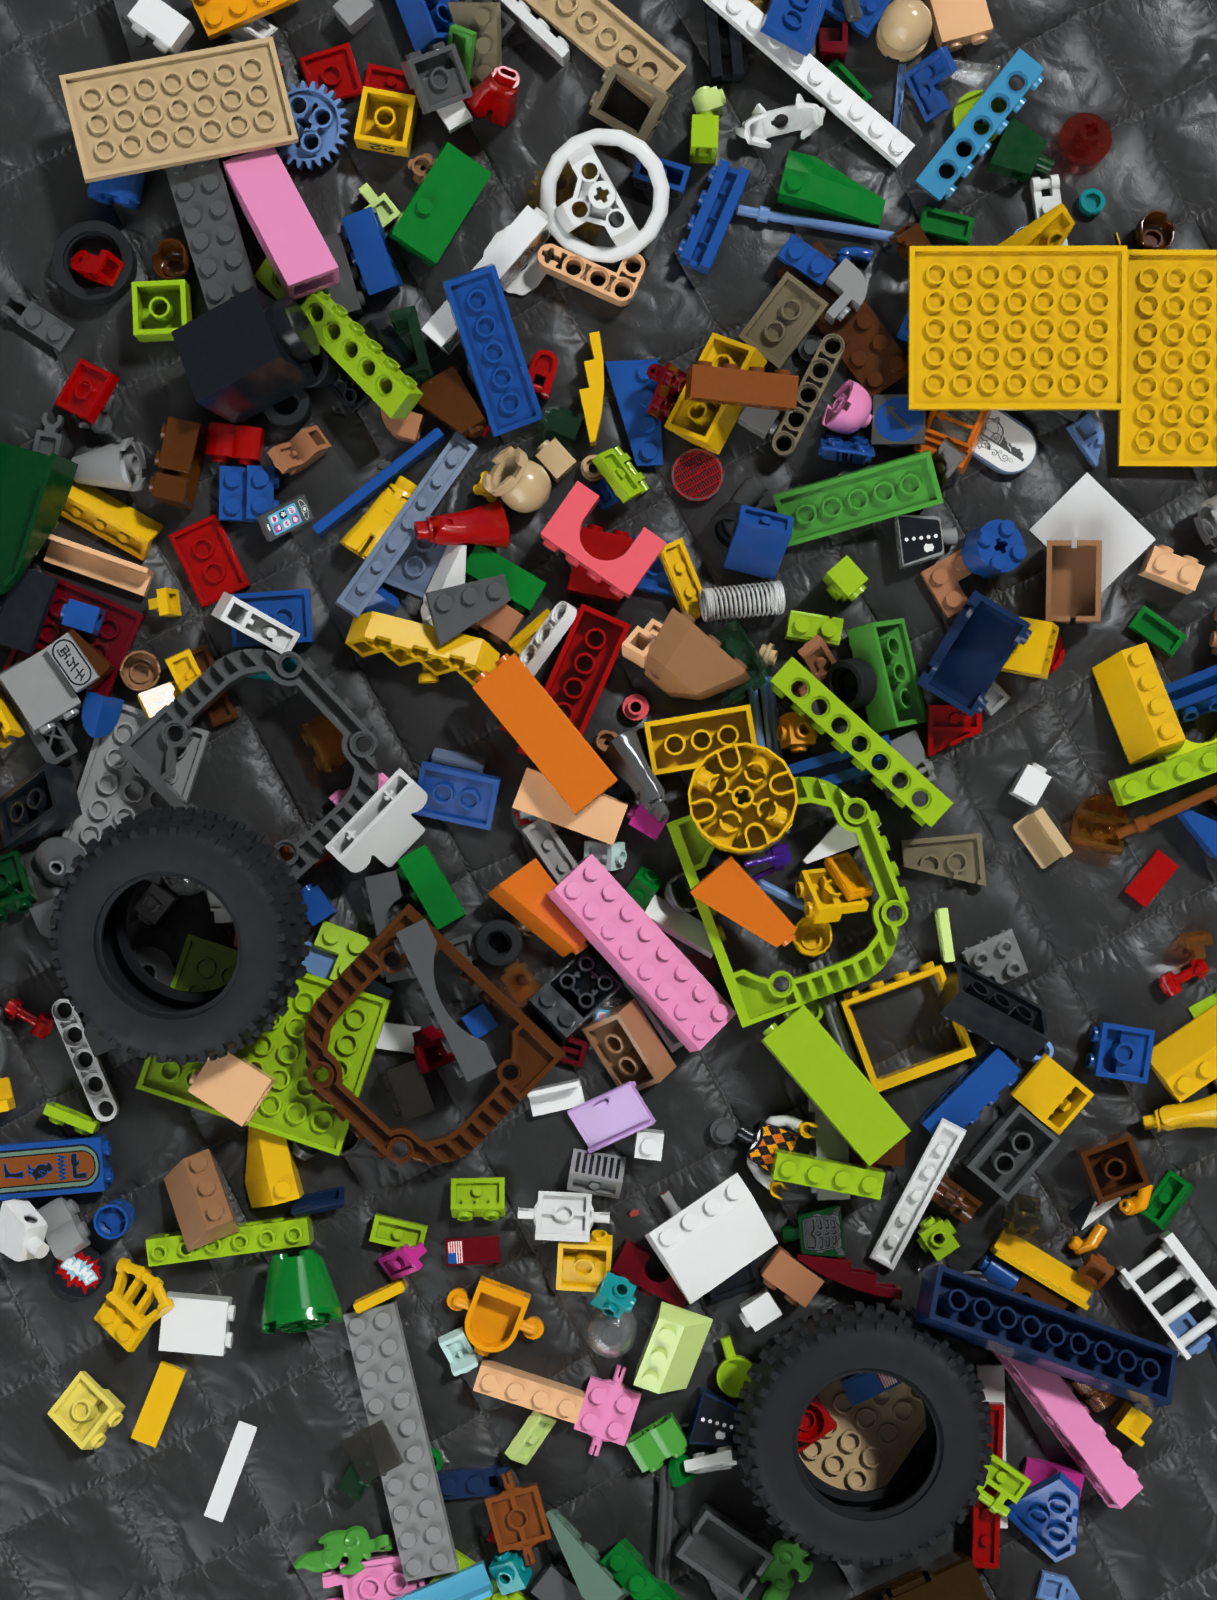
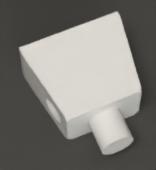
M27 1198L3 1201L0 1209V1252L18 1262L34 1258L41 1259L49 1252V1246L44 1242L48 1228L47 1222Z

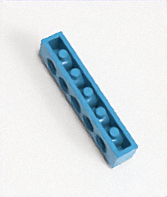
M1019 48L915 180V184L937 202H940L943 198L948 201L957 189L954 184L960 176L963 179L967 177L974 168V165L971 163L977 155L982 157L992 145L989 139L994 133L1000 135L1009 124V121L1006 120L1012 110L1017 114L1027 100L1024 98V95L1029 89L1035 91L1044 80L1041 74L1045 68ZM1013 77L1020 78L1023 82V88L1019 91L1012 90L1008 84L1009 80ZM996 99L1004 101L1006 105L1005 111L1002 113L994 112L991 108V102ZM983 121L988 125V132L985 135L975 133L973 126L976 122ZM967 143L971 147V154L967 157L959 156L956 152L957 145ZM943 165H950L954 169V175L949 179H944L939 174V168Z

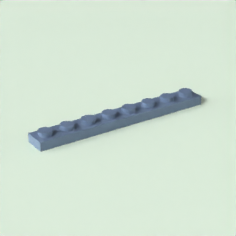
M455 432L335 602L336 605L358 619L415 538L414 522L425 521V518L431 515L478 447L458 432Z

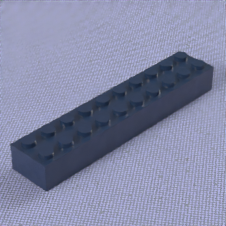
M940 1264L923 1271L914 1318L915 1324L1150 1408L1171 1405L1178 1351Z

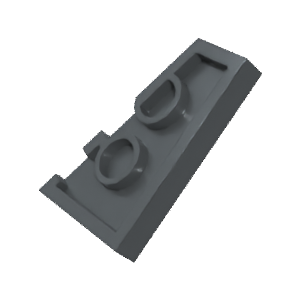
M504 574L425 593L438 646H441L511 600Z

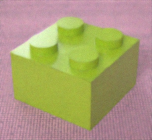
M185 279L131 282L134 336L139 342L174 341L171 332L192 321L190 285Z

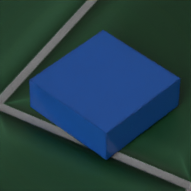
M484 1003L461 1018L471 1034L478 1039L499 1025Z

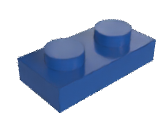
M794 234L789 237L777 255L778 260L820 288L836 266L834 261Z

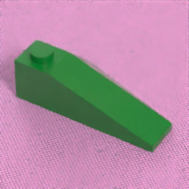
M789 150L776 203L879 227L886 200L819 158Z

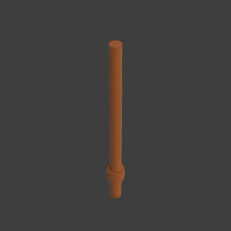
M1217 784L1145 817L1141 815L1134 818V822L1114 830L1118 839L1120 840L1138 831L1139 833L1145 832L1150 829L1149 826L1216 797Z

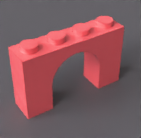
M577 481L540 533L541 538L544 539L542 544L553 552H556L558 549L566 555L564 559L574 567L578 568L581 565L587 569V575L597 583L603 580L610 585L608 590L621 599L623 596L630 598L666 547L667 542L644 527L628 551L621 557L605 561L589 555L581 544L580 531L584 522L600 501V496Z

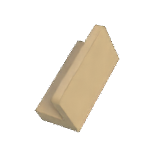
M1042 807L1036 808L1012 825L1013 830L1041 869H1045L1059 858H1064L1073 852Z

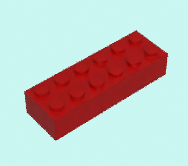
M583 603L579 608L544 688L582 736H584L618 659L622 643L626 640L631 629L630 624ZM519 746L517 749V753L528 757L524 750Z

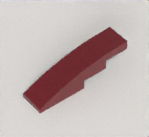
M795 1250V1256L798 1261L842 1285L876 1296L897 1300L902 1299L903 1289L899 1284L876 1282L877 1274L874 1270L851 1268L849 1256L801 1254L800 1250Z

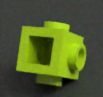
M937 1215L936 1217L929 1216L920 1222V1228L916 1230L920 1236L917 1242L925 1253L930 1251L937 1261H940L960 1247L953 1236L956 1230L948 1219L943 1221Z

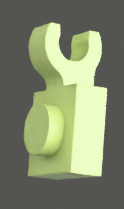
M367 182L358 189L363 198L369 203L364 209L368 207L376 208L383 229H386L396 221L400 211L385 192L378 197Z

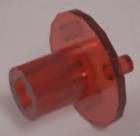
M1079 113L1070 117L1062 126L1059 134V146L1063 155L1072 163L1080 166H1089L1100 162L1109 153L1112 144V132L1107 122L1100 116L1092 113Z

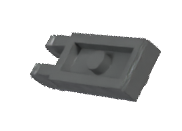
M12 291L9 295L12 300L23 305L26 309L21 316L5 305L0 310L17 321L16 323L63 354L77 331L34 302H29Z

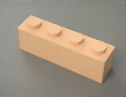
M482 1358L473 1391L574 1424L577 1423L585 1397L584 1390L486 1358Z

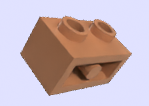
M779 1245L760 1270L761 1276L764 1277L762 1282L774 1291L777 1288L786 1293L784 1298L796 1307L798 1304H801L806 1308L825 1282L822 1276L798 1261L796 1257Z

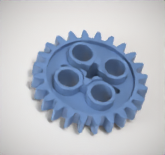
M301 80L300 88L290 83L291 91L287 92L298 135V143L301 142V145L297 148V143L275 147V149L279 152L278 155L282 161L287 158V165L290 167L296 162L299 170L303 169L305 163L311 171H313L314 163H317L320 168H324V159L333 163L331 154L334 153L340 156L341 153L337 147L339 145L347 146L342 140V136H350V133L344 127L350 125L351 122L343 118L348 114V111L345 108L339 109L344 102L340 98L334 100L337 94L333 90L327 93L328 88L324 84L318 89L315 81L311 82L309 88L303 80ZM300 102H306L304 112L296 113V106ZM318 104V107L314 110V105ZM329 113V122L325 125H320L319 119L321 115ZM304 123L312 124L310 129H304L302 126ZM312 138H318V146L313 150H309L308 142Z

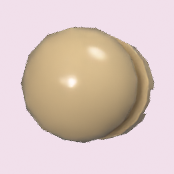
M894 0L887 5L881 14L875 37L877 46L882 54L899 60V62L911 61L921 55L932 31L933 22L930 10L921 0Z
M508 446L500 451L492 460L495 465L491 469L490 474L484 473L482 482L484 489L495 497L501 496L502 501L509 508L517 512L528 513L543 507L549 499L552 488L550 477L544 467L528 460L527 453L519 447L514 449L512 446Z

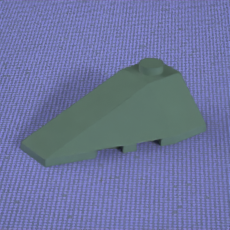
M557 1509L549 1510L546 1516L581 1596L585 1600H624L630 1594L600 1562L598 1550L587 1542L582 1543L579 1540L582 1537L579 1531Z

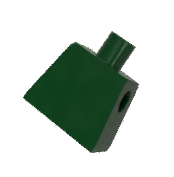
M1011 117L986 171L1026 182L1033 170L1048 176L1055 160L1041 154L1047 142L1043 137Z

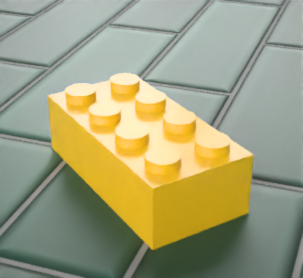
M750 704L643 723L650 767L655 776L695 770L706 755L724 746L744 742L757 745Z

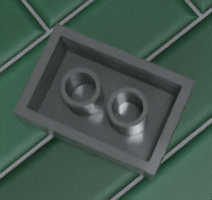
M1013 1102L962 1163L1009 1202L1061 1140L1021 1105Z

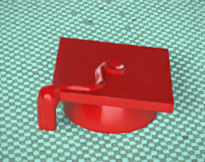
M817 1395L807 1407L800 1424L798 1434L799 1453L837 1427V1424Z

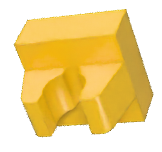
M156 589L157 597L148 599L149 610L159 611V616L172 618L182 616L178 589Z

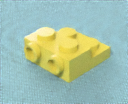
M80 1371L47 1414L81 1450H93V1448L97 1449L104 1444L107 1439L104 1434L110 1427L117 1426L122 1421V1411L126 1406L109 1389H103L86 1371Z

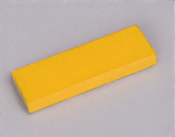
M682 538L667 543L659 558L681 612L684 610L694 619L702 616L699 603L702 586Z
M163 1360L160 1362L131 1435L132 1439L154 1448L157 1447L187 1370Z

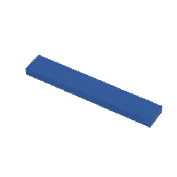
M439 428L432 430L315 523L312 528L320 538H323L396 480L399 475H402L445 441L444 434Z

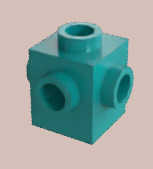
M608 1271L599 1281L590 1304L601 1309L605 1315L619 1319L625 1311L629 1313L636 1302V1298L633 1295L637 1286L631 1284L625 1277L616 1276Z
M509 1550L502 1553L496 1551L489 1566L490 1577L496 1582L502 1595L526 1589L533 1573L530 1565L525 1566L521 1550Z

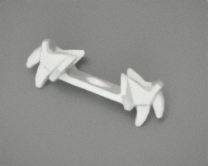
M799 93L796 96V104L766 111L760 103L757 104L752 112V117L743 121L742 127L735 128L734 131L739 137L746 139L749 145L761 148L771 147V143L766 141L767 138L798 130L802 131L800 137L804 140L823 125L826 109L824 106L819 107L815 103L805 102ZM779 114H784L788 117L787 124L782 128L771 125V121H774L775 117Z

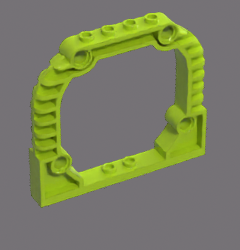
M807 776L794 777L798 805L811 803L830 808L838 826L845 831L855 834L878 896L871 909L872 921L876 931L865 948L849 958L796 977H792L789 972L781 969L775 970L769 977H764L744 968L736 971L732 970L722 943L727 940L722 925L716 926L713 916L717 915L716 910L694 897L742 1028L801 1007L806 1003L858 985L872 978L880 972L891 958L898 940L899 926L904 924L908 918L906 902L910 900L905 887H899L896 877L900 876L896 862H890L887 851H890V846L886 836H880L877 826L881 825L876 810L871 811L865 800L858 797L850 798L842 789L823 779ZM747 794L737 797L738 804L749 803ZM856 803L862 807L863 813L860 818L853 819L848 814L851 804ZM688 815L666 823L690 889H692L699 883L696 870L706 867L715 847L701 837L691 816ZM892 905L898 906L901 910L900 917L894 921L888 919L886 914L887 909ZM779 976L788 979L789 984L784 991H778L773 986L774 980Z

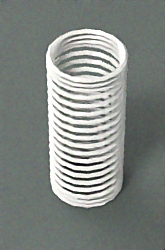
M779 580L770 581L769 583L766 581L765 583L760 582V584L757 582L755 584L747 583L746 585L738 584L732 587L728 585V587L723 586V588L720 586L718 588H702L699 595L702 619L706 623L713 622V620L717 622L718 619L720 621L723 619L727 620V618L731 620L732 618L740 619L741 617L744 619L745 617L750 618V616L754 618L755 615L759 617L760 615L764 616V614L766 616L769 614L780 615L785 611V592L783 584ZM764 588H765V591H766V602H765V596H764ZM750 590L752 592V603L750 597ZM755 590H756V593H757L758 614H757V611H756ZM741 591L743 594L744 615L742 610ZM746 592H747V598H748L749 615H748V613H747V601H746V596H745V595H746ZM727 593H728V596H729V606H730V612H731L730 616H729V611H728ZM732 593L734 597L735 616L733 614ZM736 594H738V604H739L740 615H738V605H737ZM718 595L720 598L721 618L719 615ZM723 595L725 600L726 617L724 616V606L722 600Z

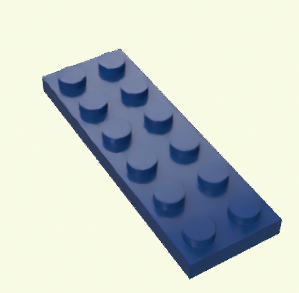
M492 263L442 281L492 436L496 437L543 419L495 265Z

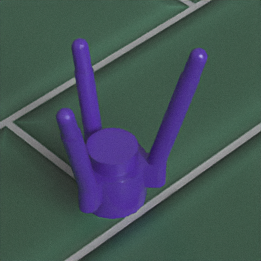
M777 843L771 846L770 850L765 851V857L744 863L746 867L763 863L773 866L751 876L754 881L774 872L782 871L784 866L791 864L787 843L781 845Z

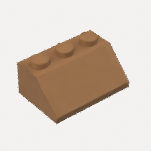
M636 999L617 1006L582 1028V1031L617 1087L629 1081H635V1088L639 1091L661 1082L677 1067Z
M209 1148L182 1159L164 1178L188 1252L240 1231L216 1160Z

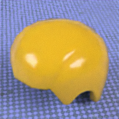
M803 917L795 924L797 930L794 932L796 937L793 940V945L803 956L817 957L824 954L831 946L833 938L830 923L814 924L811 917Z

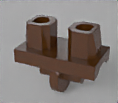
M943 1175L931 1198L966 1225L982 1205L981 1201L945 1175Z

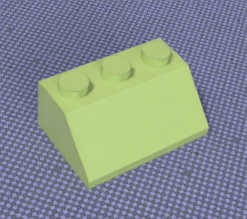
M662 1301L636 1367L633 1385L657 1394L686 1389L713 1319Z

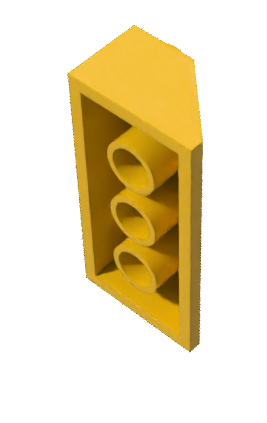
M712 332L698 361H710L712 366L722 367V364L725 363L736 364L738 369L748 370L751 366L764 368L767 360L757 348ZM685 384L664 427L693 445L719 455L744 407L685 400Z
M1147 642L1121 650L1092 667V672L1129 765L1162 756L1182 748L1186 738Z
M1217 1003L1153 1046L1150 1067L1170 1097L1180 1103L1217 1078Z

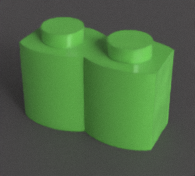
M672 1412L628 1437L626 1441V1447L642 1473L648 1470L650 1472L658 1470L663 1466V1461L666 1458L681 1456L686 1452V1447L689 1445L684 1431Z

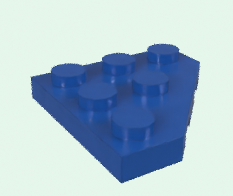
M1060 1471L1028 1488L1017 1504L1010 1499L1004 1502V1505L1010 1508L1007 1518L1055 1563L1076 1553L1080 1489L1063 1472Z

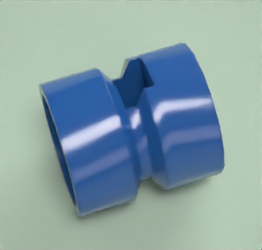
M114 1199L98 1209L93 1220L94 1229L97 1234L105 1239H117L129 1231L135 1224L136 1211L127 1200Z

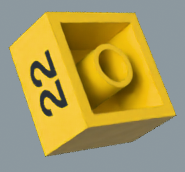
M363 86L354 134L356 147L358 149L409 158L419 108L416 95Z

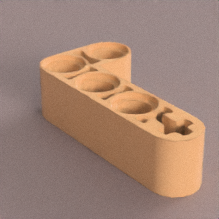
M550 243L541 246L537 254L538 267L542 272L619 307H624L631 303L645 271V260L640 254L623 259L617 273ZM550 254L553 255L554 260L546 263L545 257L548 258ZM561 259H564L562 269L560 270L559 264H561ZM629 263H636L639 265L640 270L637 273H630L627 271L626 266ZM570 265H577L581 271L577 275H571L566 269ZM594 276H601L604 278L605 283L601 286H595L590 280ZM616 288H627L629 291L628 296H617L615 293Z

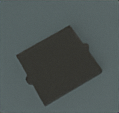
M383 1419L366 1428L361 1427L359 1432L342 1441L363 1484L380 1475L386 1476L389 1470L404 1463Z

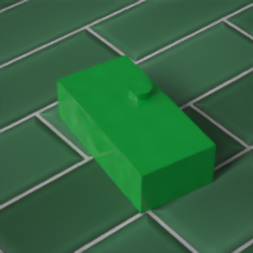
M449 142L445 143L439 149L386 237L431 267L437 264L492 173Z

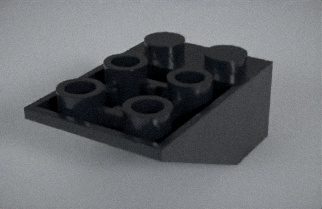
M385 318L370 320L364 326V333L382 346L383 353L387 357L394 359L400 365L399 369L403 373L418 359ZM340 366L337 377L329 386L349 411L354 414L372 398Z
M585 948L528 1000L525 1010L563 1047L623 987V984Z

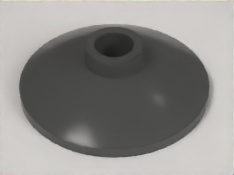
M51 837L40 844L36 851L35 861L38 870L48 881L63 886L60 883L64 875L75 870L71 866L74 857L79 854L82 856L86 854L76 842L68 838Z

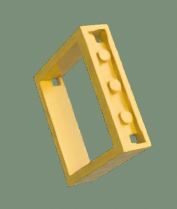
M933 961L918 966L919 971L909 974L907 970L893 975V981L885 984L883 980L873 982L868 985V990L860 993L858 989L843 994L844 999L838 1001L866 1077L878 1092L976 1056L966 1028L951 1021L961 1047L876 1078L850 1006L933 975L941 993L947 979L941 964L934 965Z

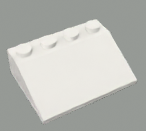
M738 1173L730 1176L645 1235V1238L689 1304L698 1300L778 1244L753 1195Z

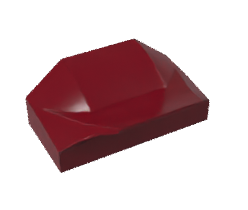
M431 1025L412 1033L414 1039L413 1049L421 1074L456 1060L452 1052L447 1054L440 1040L445 1037L441 1028L435 1029Z

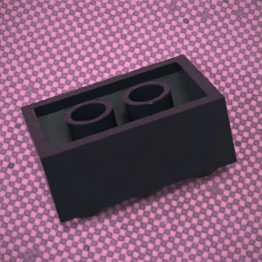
M27 568L20 580L9 591L0 596V646L33 655L60 579Z

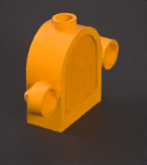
M481 1275L472 1300L469 1299L467 1291L460 1287L452 1289L447 1296V1304L452 1310H468L465 1318V1332L468 1340L475 1346L473 1351L482 1356H489V1353L499 1352L509 1347L515 1340L519 1330L523 1331V1334L532 1340L541 1337L544 1331V1323L539 1317L530 1316L525 1320L523 1319L531 1299L530 1293Z

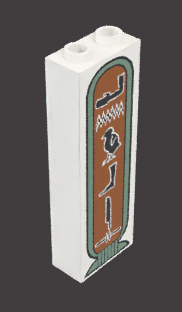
M527 205L471 271L493 263L504 291L552 235L548 224L549 217L538 207L533 210ZM446 300L421 330L449 355L461 340L448 300Z

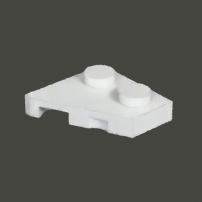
M732 1446L717 1448V1453L710 1455L709 1452L693 1454V1459L684 1461L685 1472L701 1474L731 1469V1466L737 1465L736 1455L740 1453L737 1450H733Z

